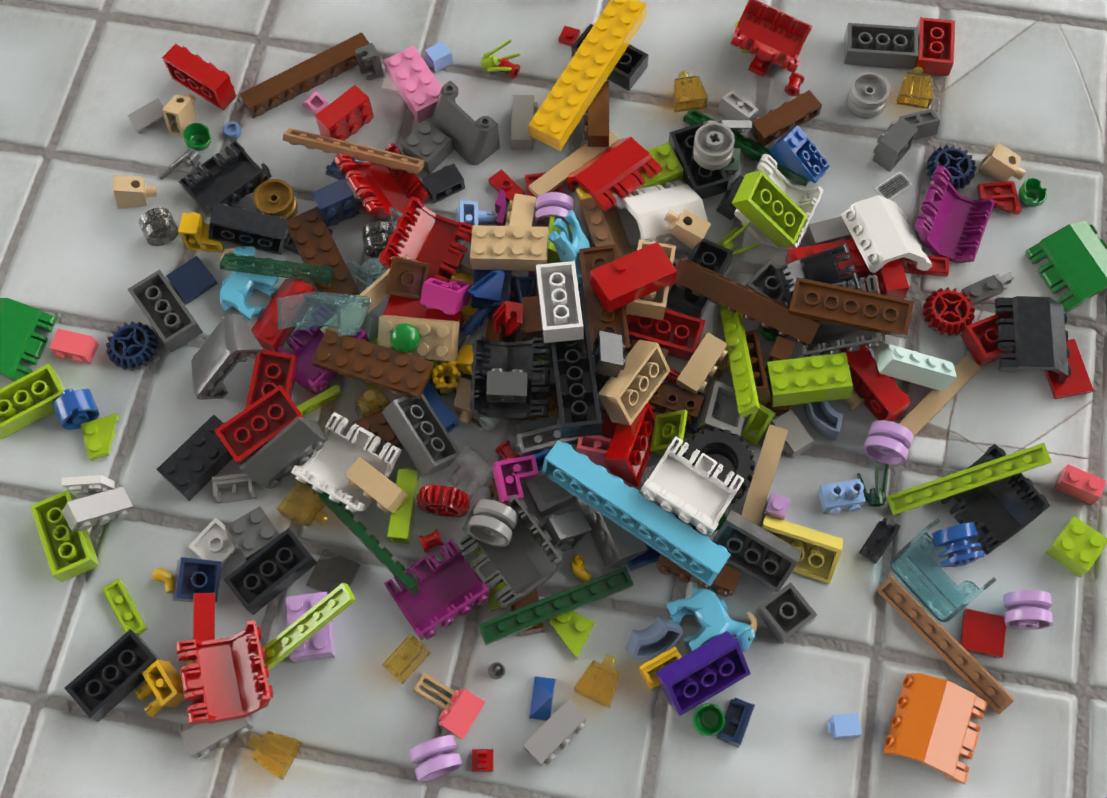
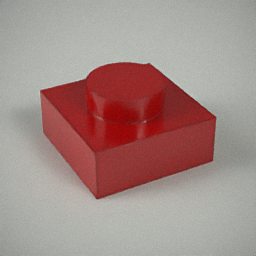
M564 25L559 36V43L572 47L580 36V30Z

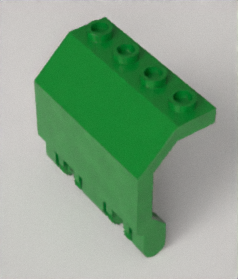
M1086 220L1066 225L1025 251L1032 264H1037L1046 258L1049 262L1039 267L1037 271L1041 274L1040 276L1048 288L1051 289L1052 294H1057L1065 288H1068L1070 291L1057 300L1063 306L1065 313L1070 312L1087 299L1107 289V245L1103 239H1098L1095 227L1092 224L1089 225Z
M0 298V375L15 382L33 372L31 369L21 366L20 363L23 361L31 365L38 364L48 338L36 333L35 330L37 328L45 332H52L57 321L56 317L10 298Z

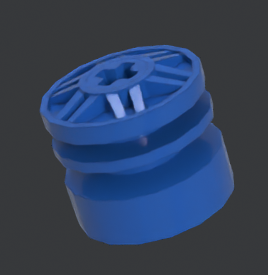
M974 522L958 524L932 533L935 546L946 547L945 551L938 554L939 558L949 556V559L941 561L942 567L968 565L985 556L983 551L973 552L974 549L981 547V543H970L971 539L978 536Z

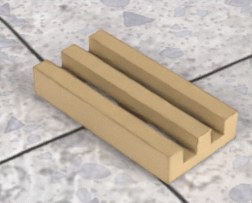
M423 672L413 691L441 709H448L452 703L450 701L451 698L423 681L426 679L451 695L455 691ZM422 686L423 688L432 692L436 696L445 700L446 702H448L447 705L441 703L432 696L423 692L419 689V687Z

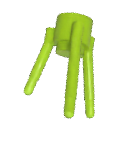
M509 39L490 52L483 54L481 65L488 73L493 71H511V67H496L498 62L504 57L497 59L492 54L511 43L512 40ZM520 53L508 55L505 58L509 60L519 57Z
M747 223L739 230L735 227L716 244L732 250L734 245L731 241L745 231L750 224ZM757 243L734 250L733 255L760 247L761 244Z

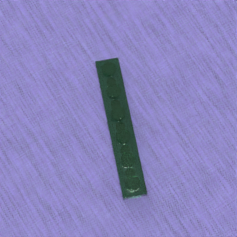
M225 253L220 262L221 270L327 284L331 283L334 276V268L325 265L295 263L288 260L280 261L271 258L236 255L234 253Z

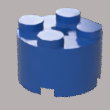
M89 388L80 390L66 389L62 392V396L52 403L61 426L67 430L79 429L81 424L96 420L99 417L97 405Z

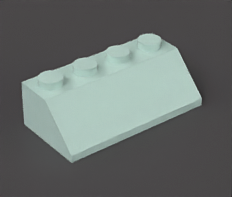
M879 343V347L872 348L880 374L944 391L957 378L952 362L885 343Z

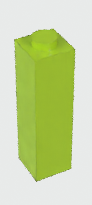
M411 467L398 469L396 485L409 495L395 513L391 512L387 537L393 543L410 544L420 480L418 471Z

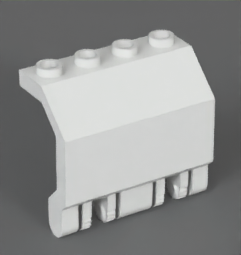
M763 154L757 169L762 170L808 215L795 245L778 248L737 208L734 215L742 222V226H745L747 223L750 224L747 230L760 243L781 250L797 248L824 190L820 186L806 189L793 185L777 169L778 163L770 155Z
M680 180L667 182L665 188L658 184L656 186L636 189L633 195H626L623 199L616 194L614 195L617 200L616 205L620 209L626 208L637 220L641 240L675 246L684 244L669 233L672 224L664 220L669 210L677 215L683 210H687L708 222L702 199L687 184L684 185Z
M878 195L852 204L841 214L870 272L876 273L888 262L902 257L913 260L916 268L922 271L932 267L927 254L922 251V245L911 225L907 224V218L903 210L898 207L896 202Z
M334 412L327 422L324 431L329 440L324 443L323 448L315 451L303 466L295 465L291 473L296 475L295 479L304 484L307 482L312 484V489L315 491L329 494L328 498L332 501L345 503L346 509L354 513L357 511L364 512L375 499L370 501L362 494L364 492L363 489L359 487L357 490L348 483L350 479L345 474L360 456L389 478L401 454V449L387 442L380 454H376L375 451L381 442V438L359 427L357 424L352 425L347 435L344 436L342 433L349 421Z
M675 436L640 491L647 499L660 503L664 510L674 512L679 515V519L683 522H690L696 526L699 532L711 536L745 479L736 475L728 488L727 485L735 473L730 471L725 477L724 482L719 480L717 476L723 470V465L721 464L718 465L712 477H710L709 475L716 466L717 461L702 453L695 466H693L692 464L700 451L696 449L692 453L690 460H687L682 456L689 446L685 442L679 453L675 455L683 440Z

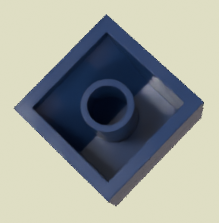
M181 557L177 562L172 601L193 603L194 593H215V602H217L222 562Z

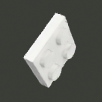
M102 475L62 478L61 486L68 488L69 491H75L76 494H88V491L95 490L96 493L108 491V489H115V481Z

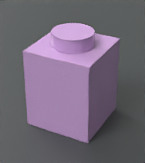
M771 493L763 518L766 514L784 520L790 498Z

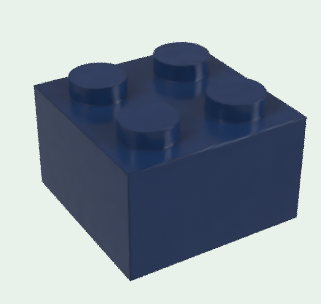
M345 178L312 192L316 207L327 228L359 214L354 194Z

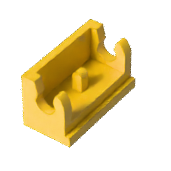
M676 646L639 667V672L650 690L661 685L656 672L681 658Z

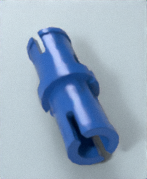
M484 302L474 315L471 314L470 319L460 329V332L464 336H471L479 326L483 325V321L493 309Z

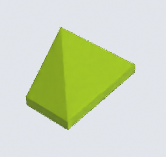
M760 403V409L752 413L740 434L755 445L764 436L776 414Z

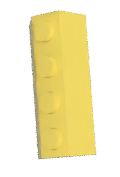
M765 514L761 528L802 551L799 562L792 572L830 584L842 552L843 539Z

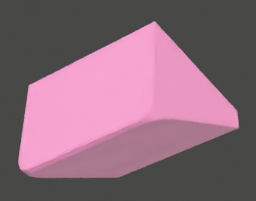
M315 91L302 105L316 115L323 110L328 102Z

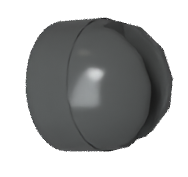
M499 662L492 663L488 668V674L492 679H500L505 674V667ZM497 666H499L500 669L497 671L495 676H493L492 672L495 670Z

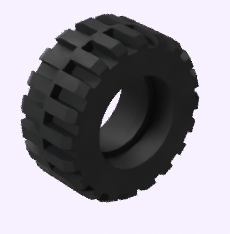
M714 428L711 432H709V429L702 430L701 435L696 433L692 436V440H687L686 443L689 446L682 456L690 460L692 453L696 449L699 450L700 453L693 462V466H695L702 453L705 455L719 454L726 457L732 463L735 473L727 487L729 488L736 475L745 479L730 504H733L736 498L740 499L744 496L745 491L748 490L755 469L753 452L748 450L749 445L746 441H740L741 436L735 434V436L731 435L730 430L725 429V432H721L720 428Z

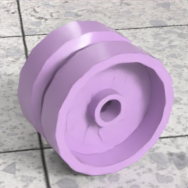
M548 192L539 195L535 203L534 226L548 227L549 230L550 216L561 218L566 224L570 225L565 216L569 214V210L575 212V201L567 194L559 192Z
M886 420L873 422L868 433L869 437L866 439L863 447L864 453L883 464H904L909 453L908 449L914 438L913 433L908 428L895 422Z
M1017 590L1004 594V607L1008 609L1004 614L1007 627L1033 630L1044 629L1053 625V614L1048 611L1052 607V596L1050 593L1038 590Z
M453 735L441 736L426 741L409 751L412 762L420 764L415 769L419 782L441 777L463 766L459 753H451L457 747Z

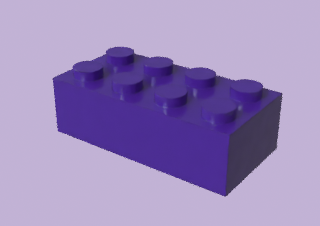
M728 631L656 672L669 704L679 716L751 674L739 642Z

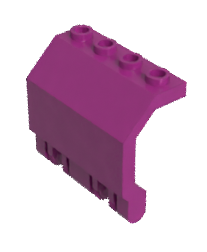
M937 166L932 177L934 184L929 185L921 207L924 214L918 215L914 229L919 234L918 238L933 255L948 257L949 261L955 263L974 262L995 202L992 198L973 200L961 196L949 181L951 177L950 172L944 166Z
M324 305L317 310V313L314 312L312 314L314 320L320 323L317 328L312 323L305 321L303 323L304 326L301 325L290 336L291 339L288 338L286 340L287 345L294 349L290 355H296L299 359L295 381L305 390L314 394L324 390L328 382L333 377L339 375L338 373L315 367L311 363L324 336L320 329L335 317L334 313ZM351 329L344 334L366 342L369 341L367 333L362 329L359 330L360 335H357ZM281 346L277 349L279 353L289 354Z
M452 539L444 543L453 558L450 557L442 545L438 547L439 552L446 559L442 563H438L434 554H428L436 569L432 567L426 556L411 565L412 570L419 579L417 586L420 592L415 597L395 576L393 578L402 590L401 592L392 579L384 583L421 641L432 638L438 629L450 626L454 622L453 619L459 615L464 616L471 611V607L477 603L478 605L484 603L490 595L486 584L480 582ZM406 568L405 573L408 576L410 574L413 575L411 570L409 568Z

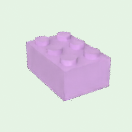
M327 591L286 597L288 627L327 596ZM333 620L289 654L290 659L296 663L335 657Z

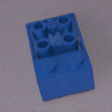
M798 125L784 134L768 150L779 165L813 183H816L830 168L827 160L821 156L816 146L811 143L805 132Z

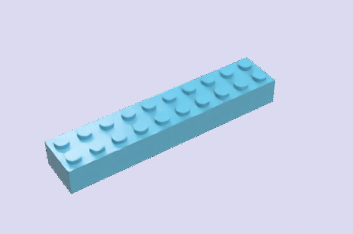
M558 440L545 457L541 474L708 586H711L731 554L728 553L725 547L716 545L710 541L707 535L695 531L689 523L680 521L672 512L662 509L655 501L645 498L639 490L634 487L630 488L624 484L621 478L612 476L603 466L594 464L586 455L579 454L573 450L572 446L568 443Z

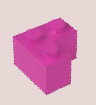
M430 278L423 283L420 304L426 305L429 309H439L445 314L454 315L469 305L470 295L466 291L473 284L456 278L449 283Z
M535 455L497 461L493 464L492 469L499 502L508 504V499L513 495H516L518 499L524 498L520 481L534 479L539 474Z

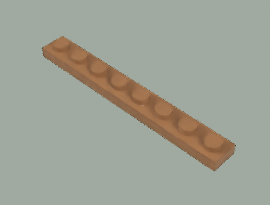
M289 128L283 133V141L289 142L292 145H303L308 149H319L325 153L349 155L358 161H369L375 165H385L395 170L402 169L411 174L419 173L424 167V160L293 128Z
M890 576L876 590L998 715L1015 701V698L893 576Z

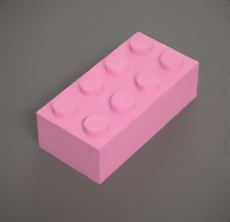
M413 45L383 60L386 73H388L398 88L400 95L418 123L432 117L442 87L415 46Z

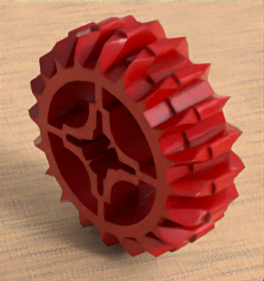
M949 287L945 288V290L940 288L937 292L933 291L926 298V302L923 305L922 315L925 316L924 322H929L928 328H935L934 333L938 330L941 331V336L945 332L949 337L953 333L956 336L959 335L966 326L972 324L975 318V308H972L973 302L968 301L969 296H963V291L960 293L956 292V288L950 291ZM935 305L938 307L939 315L936 313ZM958 309H960L962 313V318L960 317Z
M432 484L422 486L419 489V493H417V507L422 511L441 517L460 518L468 514L470 496L460 489L448 487L447 485Z

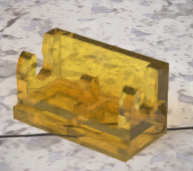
M410 633L382 665L403 684L429 656L430 652L424 644Z

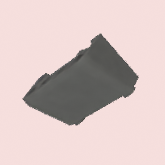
M450 80L441 88L431 125L452 140L453 149L471 165H478L500 148L498 123L489 116H482L474 121L456 104L455 98L458 96L459 91L458 87Z
M241 314L225 315L202 347L194 354L191 365L193 390L197 399H223L228 393L223 381L238 362H246L248 360L246 356L252 353L258 356L263 350Z

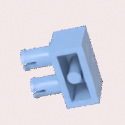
M459 201L456 209V222H464L472 226L478 225V221L494 222V211H479L478 202Z
M860 479L821 485L818 494L823 513L835 515L841 513L842 510H849L850 512L860 510L866 502L863 493L864 485Z

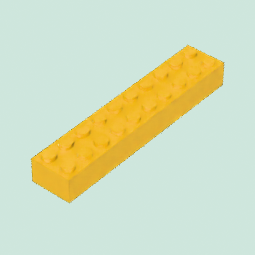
M638 0L609 1L528 124L530 137L561 151L646 19L647 4Z

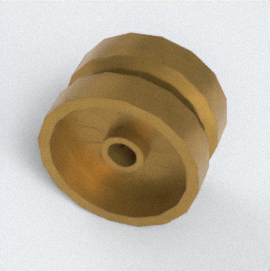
M270 179L264 181L256 188L253 200L258 212L271 216H282L284 219L295 217L298 205L290 185L285 181Z

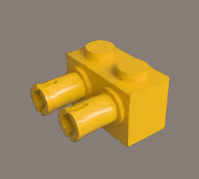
M156 660L142 672L146 682L134 691L137 695L136 697L141 701H144L152 692L157 698L144 707L147 715L152 718L164 707L176 708L185 700L182 680L170 661Z

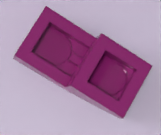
M502 189L495 202V211L498 214L496 226H505L507 220L506 195Z

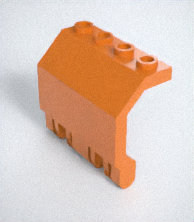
M907 673L902 683L901 694L897 699V708L891 719V728L885 739L883 753L889 756H902L919 761L943 773L945 777L957 783L965 784L968 776L966 773L969 772L970 767L959 762V756L965 759L973 758V753L971 752L975 751L979 736L977 732H980L981 729L979 725L970 721V717L983 719L984 713L982 712L986 711L988 703L978 698L972 692L948 680L922 673Z

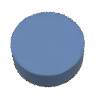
M234 121L226 123L223 127L225 136L231 140L239 138L242 133L240 125Z

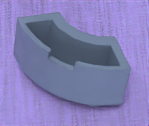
M828 401L804 403L805 414L812 427L824 437L835 441L840 432L843 414L836 412Z
M658 616L655 622L648 628L632 630L625 649L634 659L655 658L657 654L662 653L666 649L670 650L678 642L684 630L676 621Z

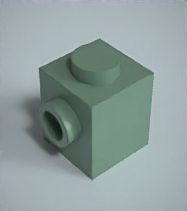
M733 148L731 161L727 166L723 167L726 175H734L735 172L739 171L741 149Z

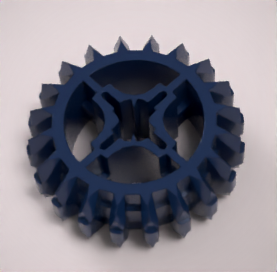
M947 145L944 148L939 147L928 158L926 170H928L927 176H931L930 181H933L932 177L940 162L941 166H944L950 172L951 177L949 181L956 190L959 188L963 190L975 177L976 160H972V155H967V150L962 151L961 146L958 149L954 145L951 148Z
M131 321L130 325L124 322V327L117 326L118 330L116 332L111 331L113 336L107 337L109 343H106V353L115 366L121 367L124 370L128 368L133 371L134 367L140 370L142 364L147 366L148 360L153 361L152 355H157L155 349L158 348L156 343L158 339L154 331L146 324L143 325L140 322L136 324ZM142 336L145 337V345L141 344ZM120 347L123 348L124 352L122 356L119 354Z

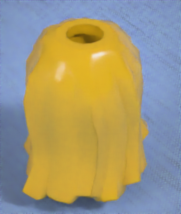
M457 361L443 362L441 365H436V368L433 369V382L441 394L453 393L458 387L461 373L456 367Z

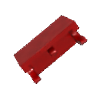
M509 301L502 303L493 314L496 333L500 330L499 325H503L505 327V336L511 337L523 324L522 303Z

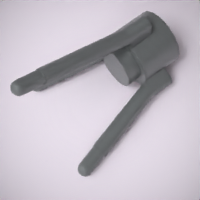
M189 148L180 158L168 166V170L159 178L163 179L182 162L189 167L193 165L190 174L194 175L196 168L201 164L198 161L200 159L199 153L193 148Z

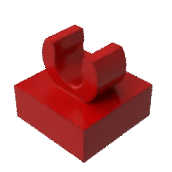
M755 56L748 70L764 77L772 63Z
M472 749V772H494V749Z

